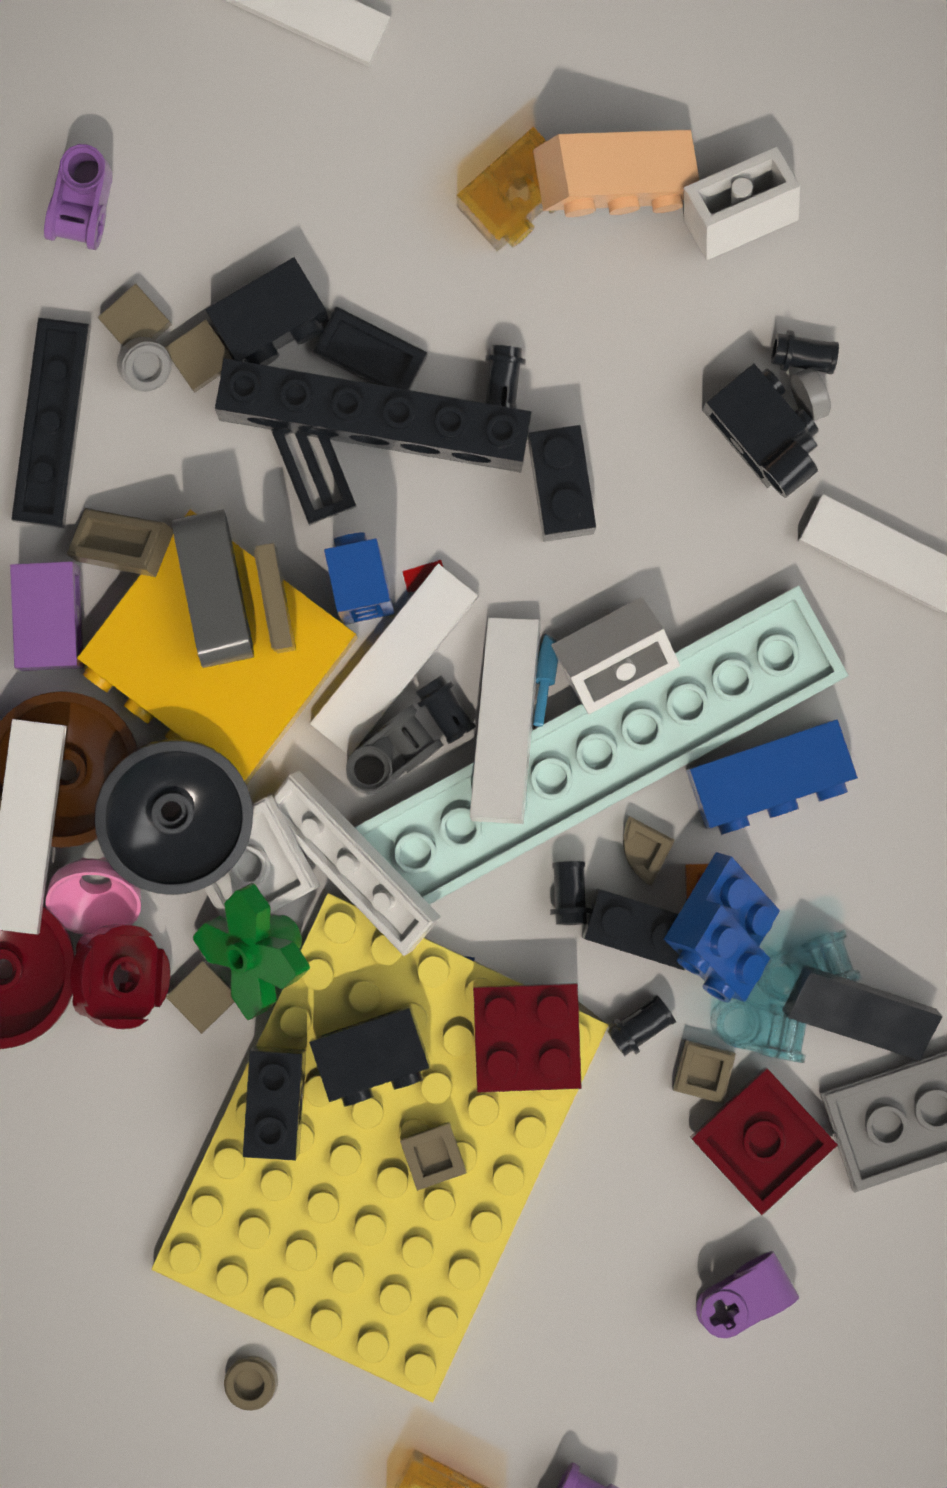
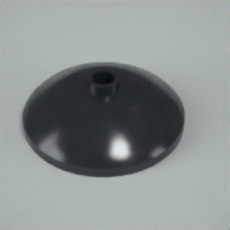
M159 740L131 751L115 764L108 773L96 799L94 813L95 831L105 858L112 868L129 883L157 894H187L217 882L239 861L246 849L252 831V801L241 774L220 752L192 740ZM169 801L177 802L180 805L178 813L172 817H166L161 814L162 806Z

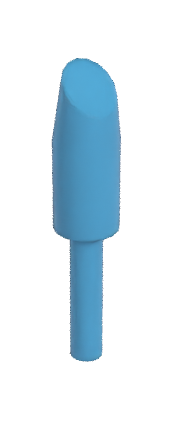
M547 634L544 635L540 647L536 673V683L539 684L533 725L538 727L544 725L549 686L555 684L558 659L551 646L557 641Z

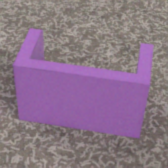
M74 562L10 564L14 668L20 671L84 669V663L77 659L83 651L80 566Z

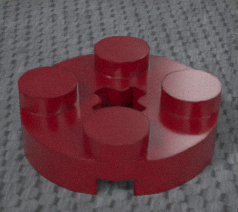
M111 924L101 927L94 933H87L79 939L70 975L73 1007L79 1015L88 1017L92 1022L102 1027L125 1030L141 1026L149 1020L143 1018L149 1015L154 1007L160 1008L167 996L170 985V964L164 949L157 948L155 941L149 937L153 936L149 931L134 925ZM120 964L121 970L128 971V980L120 982L118 990L113 982V974Z

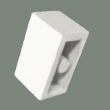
M775 147L685 186L684 222L705 259L709 260L798 221L801 186L778 147Z
M643 597L551 645L570 685L588 715L680 666L664 628Z

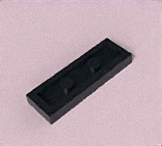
M804 965L782 1009L790 1019L919 1061L943 1017L936 1008Z

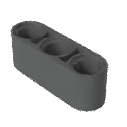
M221 509L173 519V534L196 648L202 668L254 658L253 642L225 510Z

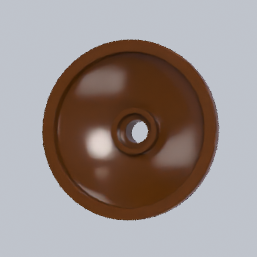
M67 691L49 692L23 701L8 712L0 721V807L12 719L67 726L62 763L68 760L72 761L76 765L77 771L76 775L70 780H64L60 776L51 847H75L97 840L94 822L96 799L103 781L115 764L128 753L138 748L131 730L112 708L84 694Z

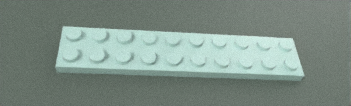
M797 586L676 652L675 655L680 664L678 668L589 715L584 706L580 704L545 723L543 726L534 729L531 734L524 824L471 820L470 808L474 762L355 828L430 905L849 675L800 586Z

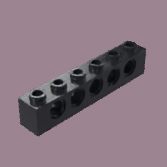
M225 358L223 359L215 404L218 419L223 422L270 430L282 429L293 431V434L316 438L323 436L339 442L519 473L522 471L532 411Z

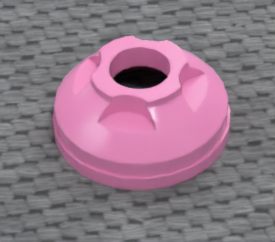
M105 857L99 859L82 858L67 864L52 876L46 892V908L60 920L65 929L85 935L87 933H94L106 925H132L141 912V890L121 877ZM100 875L108 877L110 881L104 884H91L86 882L82 876Z

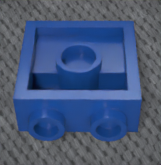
M716 852L664 940L679 954L677 962L683 968L700 976L705 981L702 988L708 994L726 1003H729L732 998L746 1002L771 959L760 948V944L772 928L773 922L780 910L732 856Z

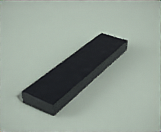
M38 318L11 518L13 522L65 528L91 326L89 324Z

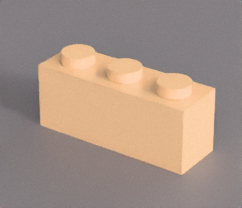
M691 130L558 134L533 149L543 211L564 210L566 217L585 216L595 212L597 208H608L610 215L632 213L639 210L640 206H652L654 213L675 211L683 207L684 187L700 180Z

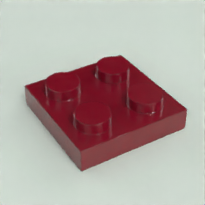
M577 983L473 987L477 1093L582 1089Z
M764 1067L690 1136L695 1144L761 1215L765 1214L838 1146L767 1067Z

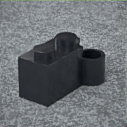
M753 363L707 401L702 411L766 488L772 486L781 496L787 498L818 472V468L809 454L818 446L812 437L819 432V429L803 409L798 408L794 411L782 397L786 390L775 374L767 368L761 372Z

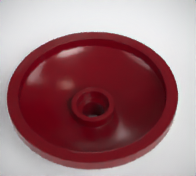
M43 906L39 934L0 930V960H8L13 967V972L9 978L4 979L0 977V1049L24 1045L45 1034L65 1013L73 996L70 975L75 957L74 946L63 924L45 906Z

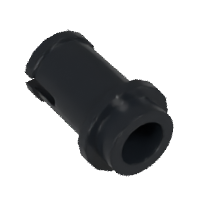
M787 330L786 334L777 333L775 336L771 363L780 365V370L787 371L789 367L812 368L816 371L832 375L837 365L839 343L796 337L794 331Z
M492 345L491 354L486 355L485 361L490 362L486 401L484 403L517 409L516 398L520 365L522 366L526 363V359L521 358L522 348Z
M441 675L416 691L421 700L417 704L420 708L425 705L446 737L447 743L451 744L464 736V733L474 729L476 725L474 722H471L450 690L454 686L451 681L446 683Z
M584 861L552 863V868L554 869L555 909H550V915H555L556 925L587 924L586 914L591 913V908H586Z
M656 995L651 1001L621 1022L618 1018L614 1019L613 1023L615 1026L607 1030V1032L624 1057L632 1051L637 1055L640 1053L639 1046L669 1025L675 1024L676 1020L662 999Z

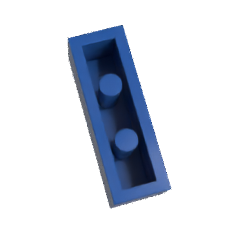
M365 532L334 538L335 547L324 549L337 613L344 625L395 615L383 557L377 538L367 540Z
M838 719L686 770L705 828L710 829L718 826L721 835L750 826L747 816L766 809L769 818L799 809L796 800L798 798L816 793L820 802L847 793L848 790L845 782L858 778Z

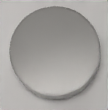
M134 338L127 342L118 354V372L122 379L135 390L143 392L155 390L166 382L171 372L172 363L169 353L159 342L152 338Z
M807 368L792 374L790 378L791 389L798 408L803 409L813 421L828 416L831 410V401L826 385L819 373L812 368Z

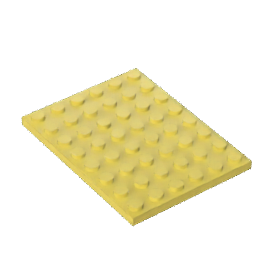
M328 893L301 949L302 954L310 965V969L297 982L282 989L256 1045L307 1049L300 1154L296 1161L243 1157L248 1062L151 1270L433 1403L579 1089L477 1093L473 987L524 984L426 938H423L412 952L403 956L354 904ZM411 1005L430 1061V1068L421 1071L423 1080L396 1090L393 1089L391 1082L373 1087L371 1090L374 1097L344 1107L341 1098L329 1102L309 1041L314 1037ZM579 1011L582 1083L607 1030L608 1024ZM450 1122L467 1173L417 1191L400 1139Z

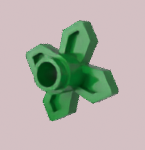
M254 883L236 890L224 903L226 918L218 916L204 923L193 935L195 944L208 963L226 966L231 969V997L247 1020H251L266 1012L277 1001L275 986L284 989L297 982L310 969L308 961L299 950L302 938L297 924L286 915L270 914V905Z

